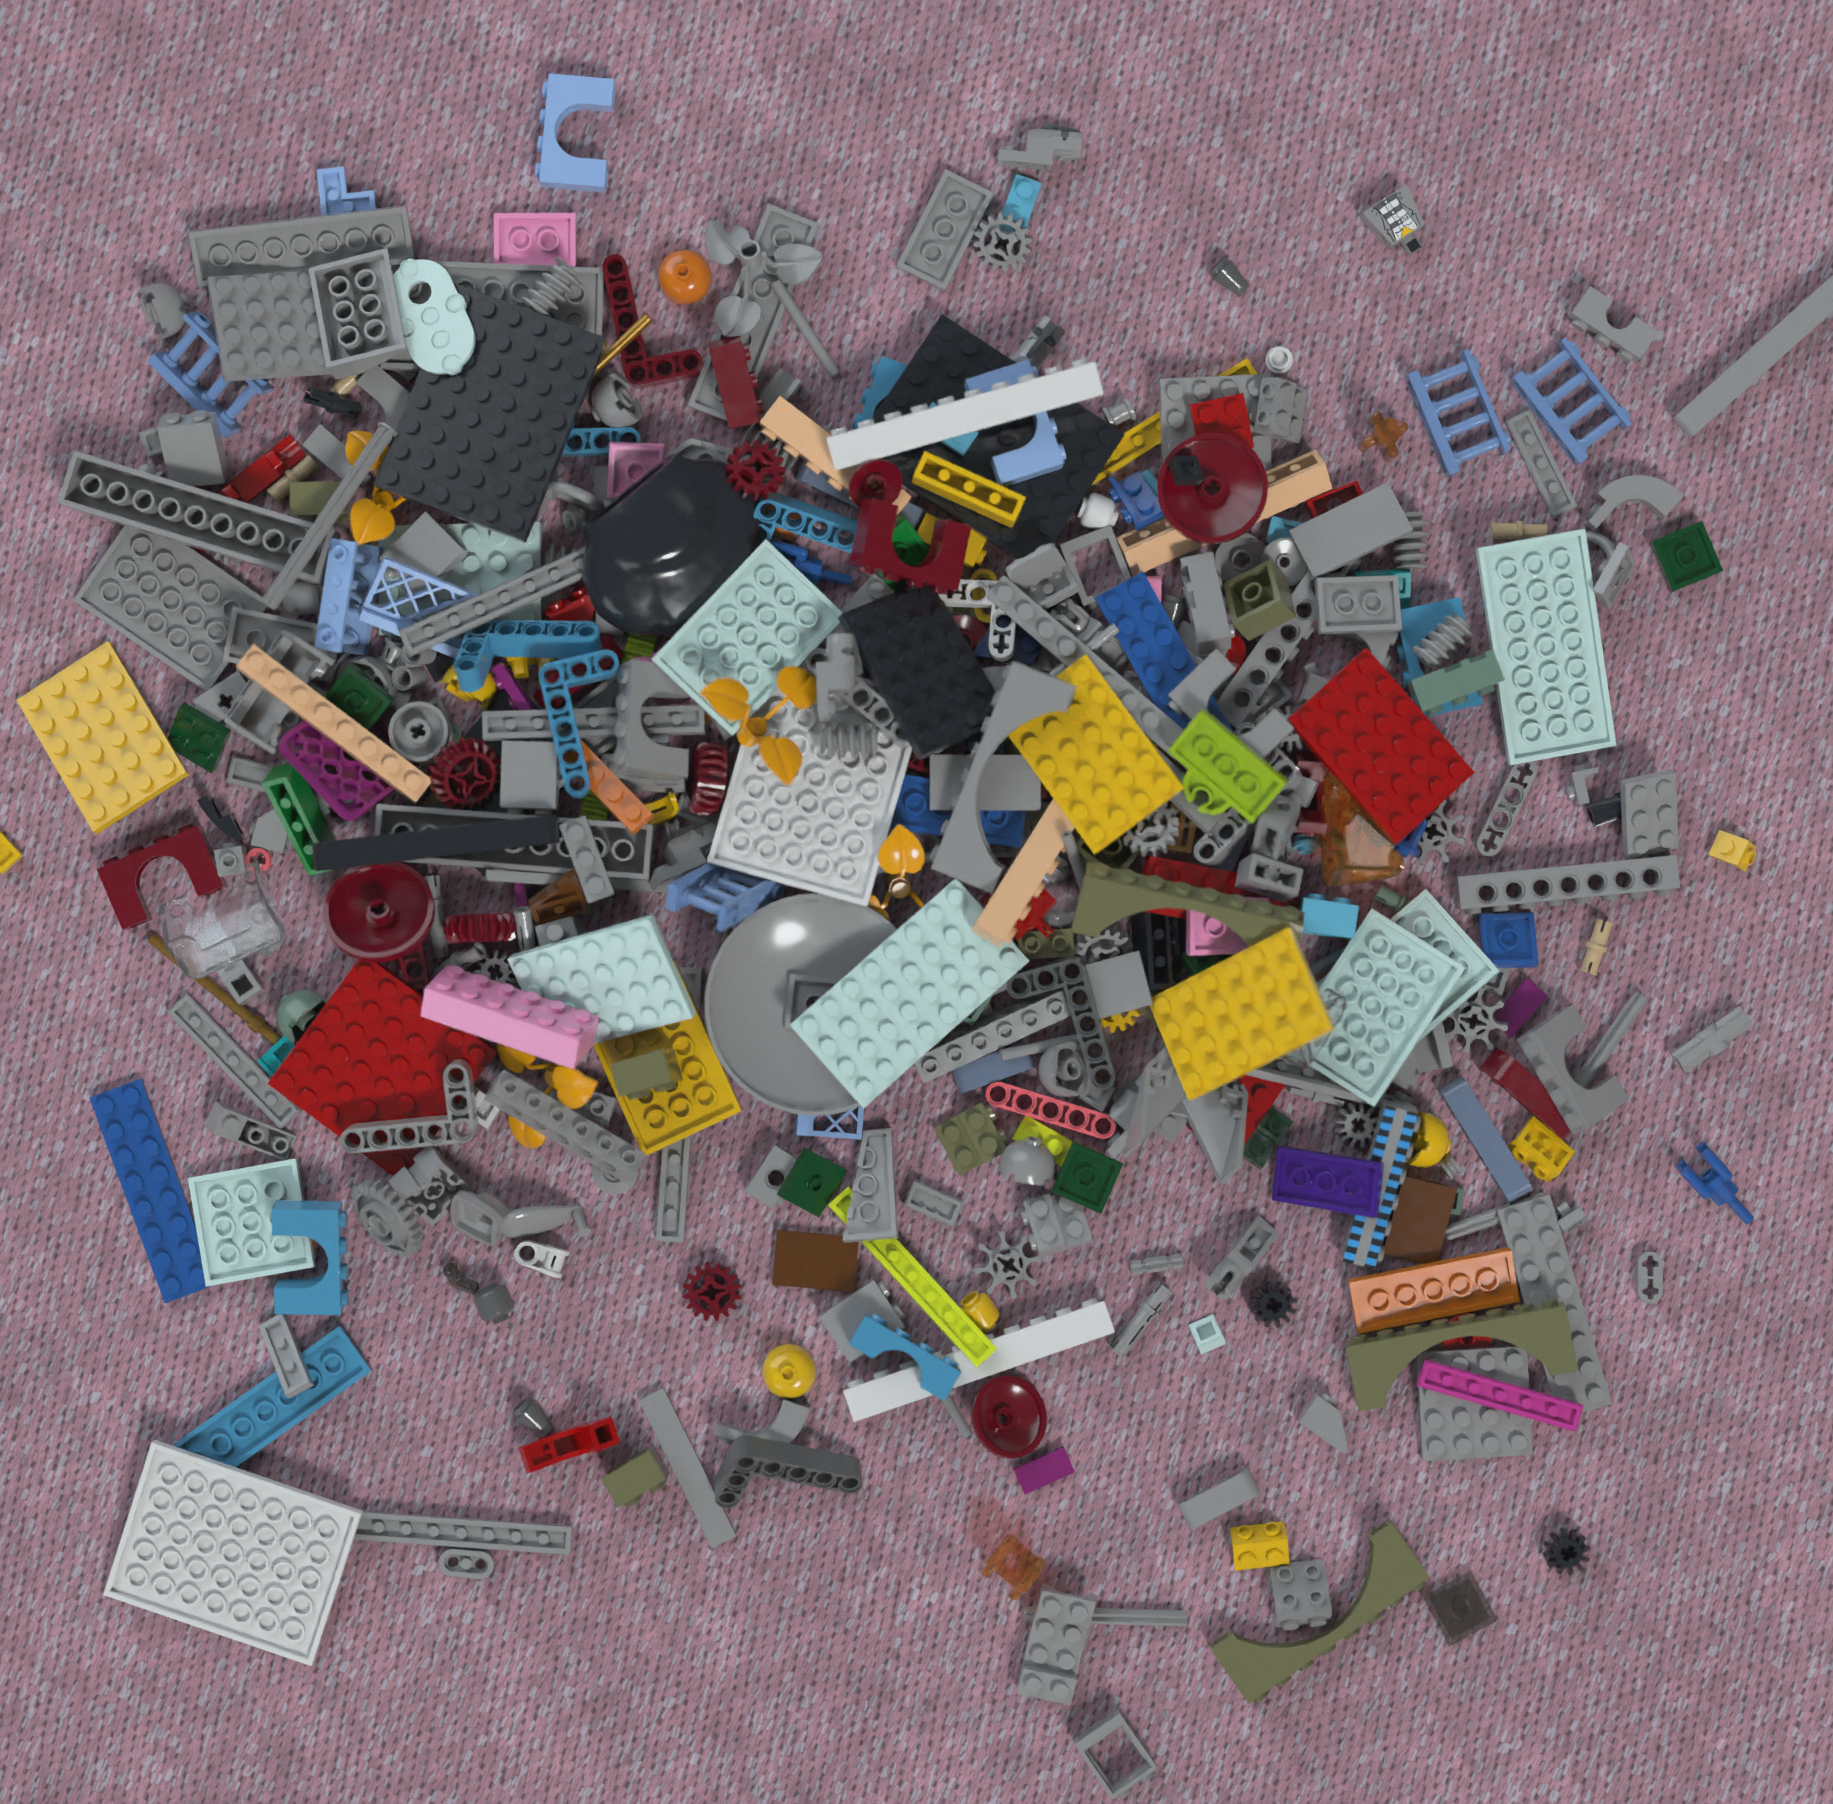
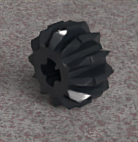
M1267 1281L1265 1282L1267 1291L1264 1292L1259 1286L1255 1288L1261 1294L1260 1298L1250 1296L1251 1301L1258 1303V1305L1251 1306L1250 1311H1261L1254 1319L1259 1322L1265 1317V1327L1268 1328L1273 1319L1275 1327L1279 1328L1281 1327L1279 1318L1282 1317L1285 1322L1289 1323L1290 1318L1285 1315L1286 1312H1296L1295 1308L1288 1306V1304L1295 1303L1296 1298H1286L1291 1292L1289 1287L1280 1293L1282 1288L1281 1282L1277 1281L1274 1290H1272L1271 1283ZM1270 1298L1280 1302V1306H1276L1278 1309L1274 1312L1270 1308H1266V1303H1270L1268 1301Z
M1560 1528V1537L1551 1532L1550 1537L1554 1540L1553 1543L1549 1541H1544L1543 1543L1544 1546L1551 1549L1542 1553L1543 1557L1550 1558L1547 1566L1549 1568L1556 1566L1558 1574H1562L1566 1569L1568 1575H1573L1574 1566L1579 1571H1582L1583 1566L1579 1562L1581 1560L1589 1562V1557L1583 1553L1590 1551V1546L1582 1545L1586 1540L1585 1536H1577V1531L1573 1528L1569 1531L1568 1535L1565 1528ZM1569 1547L1572 1550V1554H1566L1564 1557L1561 1550L1562 1548L1567 1549Z

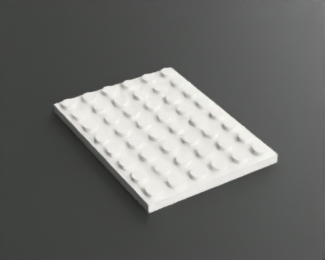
M803 661L798 667L808 671L807 664ZM811 664V666L816 669V665ZM858 677L882 697L873 680ZM778 688L750 718H763L786 695ZM859 692L854 696L853 700L857 704H865L869 696L864 692ZM829 694V697H835V714H830L833 730L836 729L838 722H842L844 731L847 730L849 723H853L856 732L861 724H864L865 731L869 732L872 726L835 694ZM789 700L766 722L767 732L764 736L774 735L776 740L780 737H787L798 746L802 754V765L789 786L785 785L763 761L759 752V745L755 744L752 747H746L741 744L707 863L868 907L880 865L878 851L884 840L888 837L912 748L911 746L906 748L896 746L876 729L878 733L876 760H874L872 752H870L867 760L863 759L861 751H859L856 759L851 757L850 750H848L845 758H842L839 749H837L834 757H831L827 748L823 756H820L821 733L827 722H819L817 700L807 709H798ZM879 710L874 718L879 722H885L889 719L890 714L886 710ZM899 728L895 735L897 738L905 740L906 737L901 728Z
M153 1440L103 1595L312 1666L363 1511Z

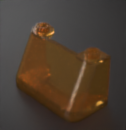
M1327 770L1323 779L1322 792L1323 813L1327 822L1326 834H1320L1324 886L1338 887L1397 878L1400 872L1404 870V857L1399 855L1398 850H1394L1393 843L1331 772Z

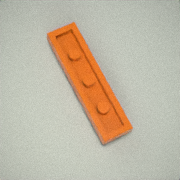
M580 739L591 783L590 791L634 835L654 817L653 814ZM568 751L564 755V761L568 764H574L579 759V754L576 751ZM578 777L585 784V780Z

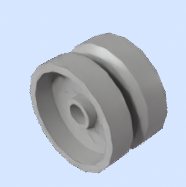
M421 701L407 703L399 708L391 718L388 728L389 740L394 750L406 760L420 765L435 764L436 761L433 756H440L442 754L440 747L448 749L449 740L454 741L455 739L454 727L448 715L434 705ZM421 730L426 731L424 737L419 736Z

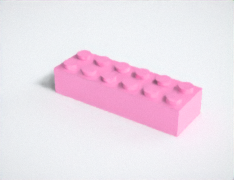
M447 965L425 987L421 1017L572 1069L578 1065L593 1047L599 1022V1016L593 1015L587 1010L576 1009L565 1005L561 1001H552L540 997L537 993L526 992L514 988L511 984L499 983L485 975H476L464 971L461 967Z

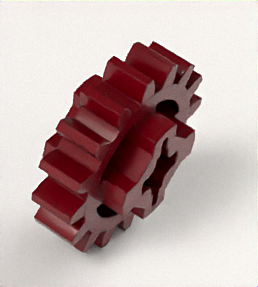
M754 440L752 446H749L747 441H744L741 449L735 446L732 451L733 455L729 454L726 461L729 465L725 468V473L731 474L727 482H734L736 484L733 491L737 492L741 489L743 491V498H746L748 493L752 494L753 501L757 500L759 494L764 499L768 498L769 491L775 494L779 488L777 485L781 486L784 481L782 475L786 471L785 467L780 466L784 458H776L775 456L778 449L768 450V442H765L761 447L758 440ZM749 455L748 460H742L741 462H739L743 457ZM772 478L768 483L762 485L763 480Z
M708 1261L705 1263V1269L703 1270L697 1265L695 1267L697 1274L688 1273L687 1277L691 1282L683 1284V1287L688 1289L689 1292L682 1297L691 1301L686 1306L687 1309L694 1307L696 1309L695 1317L703 1313L704 1321H708L710 1315L714 1316L715 1321H719L721 1313L725 1317H729L728 1308L736 1310L738 1306L733 1301L741 1300L742 1298L740 1294L736 1293V1290L742 1288V1284L734 1283L738 1275L733 1274L730 1276L728 1274L730 1266H727L724 1270L720 1269V1262H717L715 1267H711ZM714 1273L723 1276L728 1283L722 1284L716 1280ZM704 1275L705 1283L702 1288L694 1289L697 1280ZM710 1284H713L715 1289H725L715 1295V1299H712L710 1294H700L708 1290ZM730 1294L729 1301L723 1307H720L721 1297ZM702 1299L707 1302L709 1309L702 1307L697 1300Z

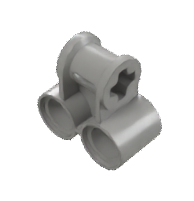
M386 635V645L382 655L378 656L377 659L387 669L393 671L392 683L394 687L401 691L423 687L427 681V673L422 665L432 663L436 658L437 652L429 648L420 652V657L418 654L410 657L401 638Z

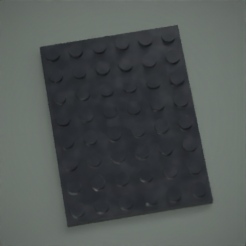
M455 284L458 294L462 295L467 303L466 312L475 331L476 340L473 353L463 365L461 372L453 376L449 374H432L420 369L395 430L397 436L392 437L373 485L381 490L526 543L608 340L601 335Z
M941 314L872 419L876 424L885 421L884 415L900 411L901 416L912 413V407L927 404L929 408L932 402L939 406L937 400L954 396L955 401L964 399L966 379L1015 364L1016 362ZM1077 402L1047 410L1048 417L1053 418L1055 421L1057 434L1054 435L1057 444L1063 445L1066 459L1063 460L1062 469L1005 487L1026 497L1012 528L912 483V479L923 453L926 451L997 484L991 466L992 457L1022 448L1033 439L1035 424L1031 415L976 430L979 433L963 457L938 441L878 459L888 460L898 468L904 486L962 524L972 526L971 530L1015 559H1019L1035 552L1042 545L1054 543L1125 434Z

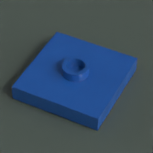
M1534 912L1480 913L1478 915L1481 951L1496 968H1536L1539 965Z

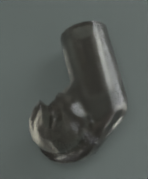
M449 1262L444 1265L443 1274L447 1277L449 1284L453 1288L471 1295L477 1293L479 1283L468 1279L459 1264Z

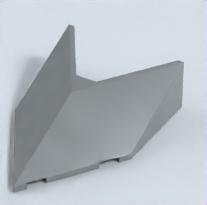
M1165 1046L1144 1067L1122 1157L1128 1158L1169 1114L1187 1118L1219 1183L1225 1184L1242 1168L1248 1092L1244 1084L1240 1085L1238 1079H1235L1195 1100H1188Z

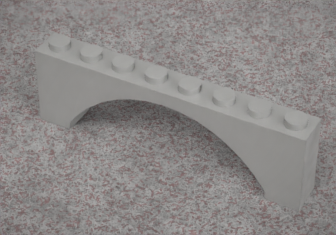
M1013 661L1011 666L1007 664L1001 678L1005 683L1001 692L997 690L993 697L991 706L995 708L991 718L987 716L983 722L981 732L984 733L981 743L976 742L970 758H973L974 761L971 769L966 768L962 775L960 783L964 785L960 795L955 794L950 806V809L954 810L950 821L945 820L940 831V835L944 837L940 846L935 845L930 856V860L933 861L931 869L992 894L996 891L1006 866L999 863L991 850L981 822L980 789L985 769L998 746L1018 727L1033 718L1057 710L1064 713L1068 712L1078 687L1017 661Z

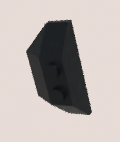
M1145 911L1132 914L1133 952L1140 951L1149 989H1169L1177 985L1178 980L1187 969L1181 962V954L1186 952V919Z

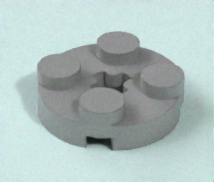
M1248 533L1232 541L1221 543L1214 557L1217 574H1220L1222 581L1226 582L1260 565L1266 546L1256 539L1255 536ZM1240 553L1244 554V558H1249V563L1245 564L1244 568H1240L1239 564L1234 563V559H1237Z

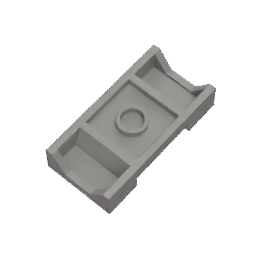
M1041 1583L1018 1677L1017 1694L1071 1705L1077 1682L1078 1668L1096 1605L1094 1594L1071 1595L1058 1592L1048 1584Z

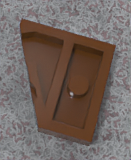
M571 869L528 900L536 926L570 916L590 913L587 899L575 869Z

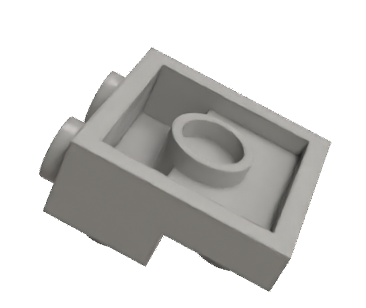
M1279 377L1262 378L1254 432L1287 443L1300 444L1308 390L1297 387V383Z
M1045 1194L1023 1201L1025 1209L1020 1210L1025 1226L1029 1224L1031 1226L1033 1234L1028 1235L1032 1251L1038 1250L1040 1258L1093 1242L1082 1205L1057 1194L1053 1196Z

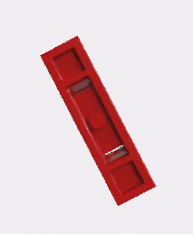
M289 434L215 494L250 503L283 477L287 469H293L306 457V454ZM234 487L241 494V496L234 490Z

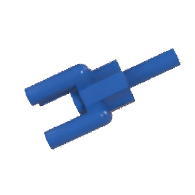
M771 540L770 544L815 587H817L819 579L847 586L851 585L852 575L821 569L822 560L807 557L808 551L805 547Z
M1704 1141L1699 1143L1696 1150L1712 1168L1707 1169L1701 1177L1683 1159L1675 1168L1703 1199L1711 1198L1719 1207L1723 1204H1728L1745 1224H1749L1754 1219V1216L1735 1197L1739 1188L1731 1180L1733 1177L1732 1172Z

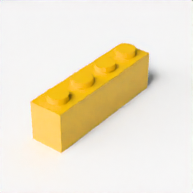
M924 451L912 479V483L1010 528L1013 527L1026 498Z

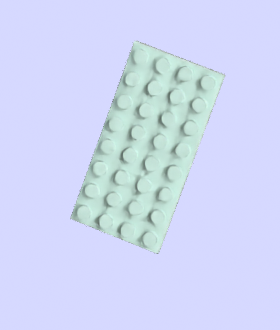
M1585 529L1476 548L1490 649L1494 650L1505 679L1496 684L1508 765L1616 746Z
M958 879L951 881L790 1024L792 1029L863 1109L1029 962L1012 941L1009 944L1004 941L1000 948L971 931L984 909Z

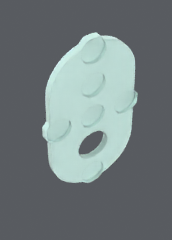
M407 259L401 263L400 268L393 274L407 349L413 361L426 372L453 376L461 372L463 365L469 360L475 347V331L466 312L467 303L464 297L458 294L451 276L440 264L425 259ZM421 282L429 284L432 290L429 300L423 304L413 303L410 300V290L412 287Z

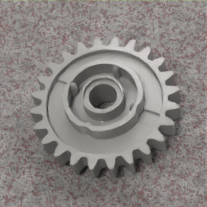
M373 1178L369 1181L365 1179L353 1189V1193L350 1194L353 1200L350 1203L355 1208L352 1211L359 1216L356 1220L363 1224V1230L369 1232V1238L376 1240L377 1246L383 1245L385 1252L390 1250L393 1256L398 1254L401 1258L405 1256L409 1258L422 1247L421 1244L424 1243L422 1239L424 1234L420 1231L422 1225L416 1222L418 1216L412 1214L413 1208L405 1204V1198H399L397 1190L392 1192L388 1184L383 1186L381 1180L375 1182Z

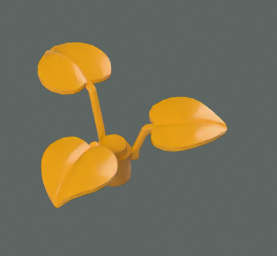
M351 431L347 434L345 455L351 466L356 462L374 434L366 431ZM387 445L370 469V471L375 469V479L388 450ZM374 486L372 500L363 498L355 502L350 512V525L355 542H358V545L388 537L395 527L394 518L390 511L392 508L396 509L406 498L400 497L394 501L391 494L385 491L380 492L379 488Z
M796 666L783 668L777 675V686L786 696L763 718L752 717L749 720L751 707L746 703L749 699V692L742 683L732 678H721L706 685L699 694L726 720L735 722L743 719L739 723L741 728L737 731L738 741L746 747H752L755 744L759 745V752L765 764L779 780L789 786L802 765L801 751L787 737H780L776 740L774 735L764 736L767 732L766 722L789 700L798 709H807L812 706L817 700V681L809 671Z
M900 824L884 840L878 851L879 864L884 871L889 873L887 878L889 890L885 892L882 904L873 894H871L868 904L869 908L882 915L888 921H890L889 915L884 908L888 905L891 896L900 899L909 895L920 908L925 905L911 889L908 876L905 874V872L916 873L921 869L925 860L924 850L917 837Z
M497 1043L499 1058L509 1070L521 1073L526 1067L529 1070L546 1068L544 1079L550 1086L543 1093L549 1095L553 1089H557L558 1099L568 1108L576 1109L584 1105L596 1089L598 1081L585 1076L576 1067L572 1069L558 1063L553 1064L551 1061L542 1064H532L536 1056ZM509 1115L508 1123L510 1130L521 1145L532 1149L541 1146L545 1142L546 1136Z

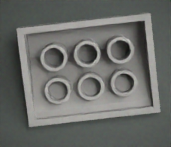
M388 248L308 268L325 364L336 380L361 374L407 350Z

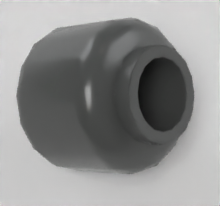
M495 1282L477 1290L478 1295L475 1296L474 1303L483 1321L492 1320L495 1325L509 1319L508 1313L514 1309V1303L505 1285H498Z

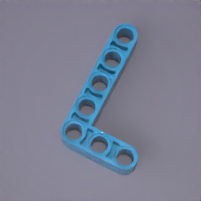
M630 427L575 428L570 433L561 457L609 456V444L603 449L595 446V442L600 436L608 437L609 442H623L626 436L632 435L637 438L636 443L643 442L638 431ZM572 437H580L582 439V444L578 449H570L568 447V442Z
M769 491L770 494L767 499H764L762 495L759 498L753 516L755 519L758 518L764 522L758 525L762 526L767 532L765 540L768 542L771 540L775 527L851 553L858 521L777 492L773 494ZM765 503H771L776 507L768 511L766 515H763L760 511L761 506ZM797 512L801 515V518L793 520L788 517V514ZM822 521L827 524V527L818 529L813 524ZM846 530L850 531L853 535L849 538H843L839 533Z
M491 620L466 632L456 657L454 668L460 689L464 692H475L484 685L494 657L571 658L603 650L598 625L590 621Z
M601 650L549 662L543 665L539 672L564 785L568 794L574 798L586 796L590 791L591 783L568 688L614 677L619 670V660L617 655L610 650ZM604 658H610L614 661V666L611 670L604 671L599 668L600 661ZM575 665H585L587 667L586 674L582 677L574 676L572 669ZM551 670L560 673V678L555 683L545 681V675ZM557 697H562L566 700V706L561 710H555L551 707L552 701ZM562 724H569L573 727L572 733L567 737H561L557 734V730ZM568 751H576L579 754V759L574 764H568L564 761V755ZM580 777L584 779L585 786L582 790L574 791L570 788V783L574 778Z

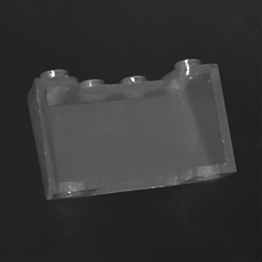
M258 860L246 865L245 873L234 875L243 888V892L198 913L194 911L184 894L159 905L165 947L187 977L192 979L205 977L266 949L284 938L285 929L266 872ZM249 872H255L256 881L249 882L244 877ZM176 906L185 908V912L180 916L172 915L170 910Z

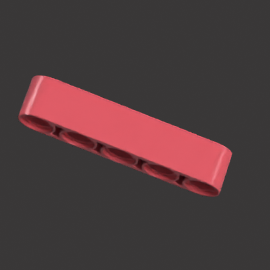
M993 1082L986 1089V1099L996 1107L1101 1139L1109 1138L1115 1132V1121L1105 1113L1004 1082ZM1001 1086L1005 1089L1006 1095L1002 1101L997 1102L991 1099L990 1091L993 1087ZM1022 1094H1027L1032 1099L1031 1106L1025 1110L1018 1108L1016 1104L1018 1096ZM1048 1102H1053L1058 1107L1057 1114L1051 1118L1046 1117L1042 1111L1043 1106ZM1075 1110H1080L1084 1114V1121L1078 1126H1074L1069 1122V1115ZM1101 1118H1106L1110 1122V1129L1104 1134L1098 1133L1095 1129L1096 1122Z

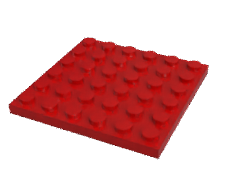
M358 960L267 1084L341 1137L342 1133L350 1125L356 1123L448 1115L443 1073L446 1067L457 1059L467 1061L472 1069L474 1084L498 1050L479 1036L421 1017L423 994L381 963ZM460 1068L451 1069V1074L455 1079H464V1073ZM454 1096L455 1103L458 1105L464 1096ZM431 1125V1133L436 1135L441 1127ZM403 1128V1134L406 1138L414 1139L416 1137L415 1131L412 1128ZM376 1131L378 1140L388 1141V1135L385 1131ZM353 1132L348 1134L351 1143H361L358 1134ZM425 1147L361 1153L394 1176L404 1166L410 1169L415 1163L413 1158Z

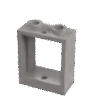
M1111 525L1059 545L1060 553L1081 590L1076 593L1082 608L1089 607L1090 611L1099 608L1095 598L1112 588L1087 597L1071 554L1108 541L1123 581L1131 578Z
M1119 1708L1073 1739L1075 1747L1112 1800L1117 1796L1119 1799L1125 1797L1133 1790L1131 1786L1139 1781L1144 1783L1155 1775L1154 1770L1157 1769L1156 1762ZM1121 1726L1145 1762L1112 1785L1088 1749Z

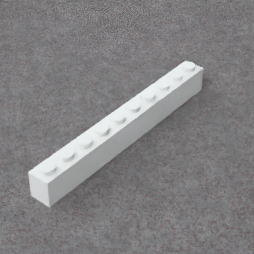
M1088 358L1071 362L1073 368L1062 371L1061 365L1046 369V375L1035 378L1034 373L1018 377L1019 383L1008 386L1007 381L991 385L992 391L981 393L979 388L965 392L964 399L955 401L954 396L937 400L939 406L929 409L927 404L912 407V413L901 416L900 411L884 415L885 421L876 424L873 419L857 423L858 429L848 431L847 426L831 430L832 436L826 439L835 470L1103 395L1096 363H1089Z
M1097 1297L1081 1302L1083 1308L1072 1311L1071 1306L1055 1311L1056 1317L1046 1320L1045 1315L1029 1320L1030 1326L1020 1329L1019 1324L1003 1329L1004 1335L995 1338L993 1333L985 1335L994 1344L997 1351L977 1369L956 1346L951 1347L952 1352L942 1356L941 1351L933 1353V1355L943 1360L944 1356H947L959 1364L957 1369L961 1371V1374L953 1386L955 1388L1115 1333L1105 1302H1098ZM915 1360L900 1364V1370L890 1373L889 1369L874 1373V1379L864 1382L863 1378L848 1382V1388L844 1389L843 1392L853 1422L932 1396L933 1394L920 1387L921 1370L919 1365H916Z

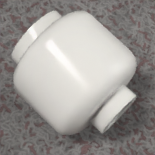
M1092 492L1087 497H1083L1076 516L1080 518L1082 526L1096 531L1109 525L1114 526L1119 511L1115 510V502L1112 498Z

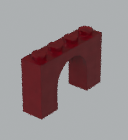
M877 499L862 500L849 565L858 567L857 572L862 574L874 575V572L883 574L882 579L893 582H898L899 579L906 580V585L922 589L923 585L931 587L932 593L947 595V591H958L972 526L951 520H935L927 556L920 564L911 567L898 558L892 543L899 506Z
M193 823L185 825L178 829L179 834L170 838L168 834L160 836L153 840L154 845L144 848L143 845L127 851L128 856L121 859L118 856L109 858L102 862L103 867L96 869L122 930H130L153 920L141 893L140 879L145 867L159 857L170 856L184 865L198 897L203 898L228 887L225 878L218 876L215 855L203 827H194Z

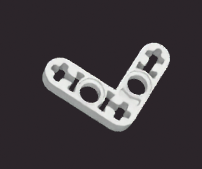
M960 579L958 591L955 592L963 593L962 587H966V600H962V594H953L951 599L947 595L938 594L946 606L991 608L990 654L995 660L1001 662L1007 661L1013 656L1016 622L1011 619V624L1008 627H998L996 619L1006 614L1001 609H996L997 606L986 597L998 581ZM980 587L986 591L985 597L978 601L973 600L970 596L971 591L974 588ZM995 633L1005 635V646L1009 647V649H1004L1003 654H999L998 649L994 648L1000 645V636H994Z

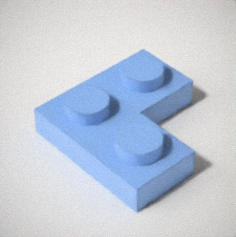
M344 166L317 169L322 215L377 209L374 190L348 193Z

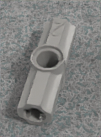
M1739 1006L1716 1022L1713 1021L1705 1025L1706 1029L1700 1033L1698 1031L1694 1033L1692 1039L1671 1053L1672 1058L1684 1073L1706 1058H1711L1730 1045V1041L1753 1026L1747 1014Z

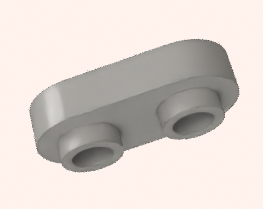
M452 1547L445 1550L440 1556L439 1567L445 1575L450 1577L484 1579L493 1572L495 1560L492 1554L485 1550ZM450 1557L458 1558L459 1564L457 1566L450 1565ZM483 1559L486 1562V1567L483 1569L478 1568L476 1561Z

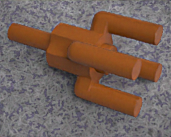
M1376 411L1368 419L1369 426L1373 427L1371 435L1362 439L1358 449L1360 452H1367L1373 446L1385 449L1384 460L1392 462L1398 455L1395 443L1407 431L1408 424L1404 421L1397 423L1395 419L1389 417L1384 420L1382 413Z

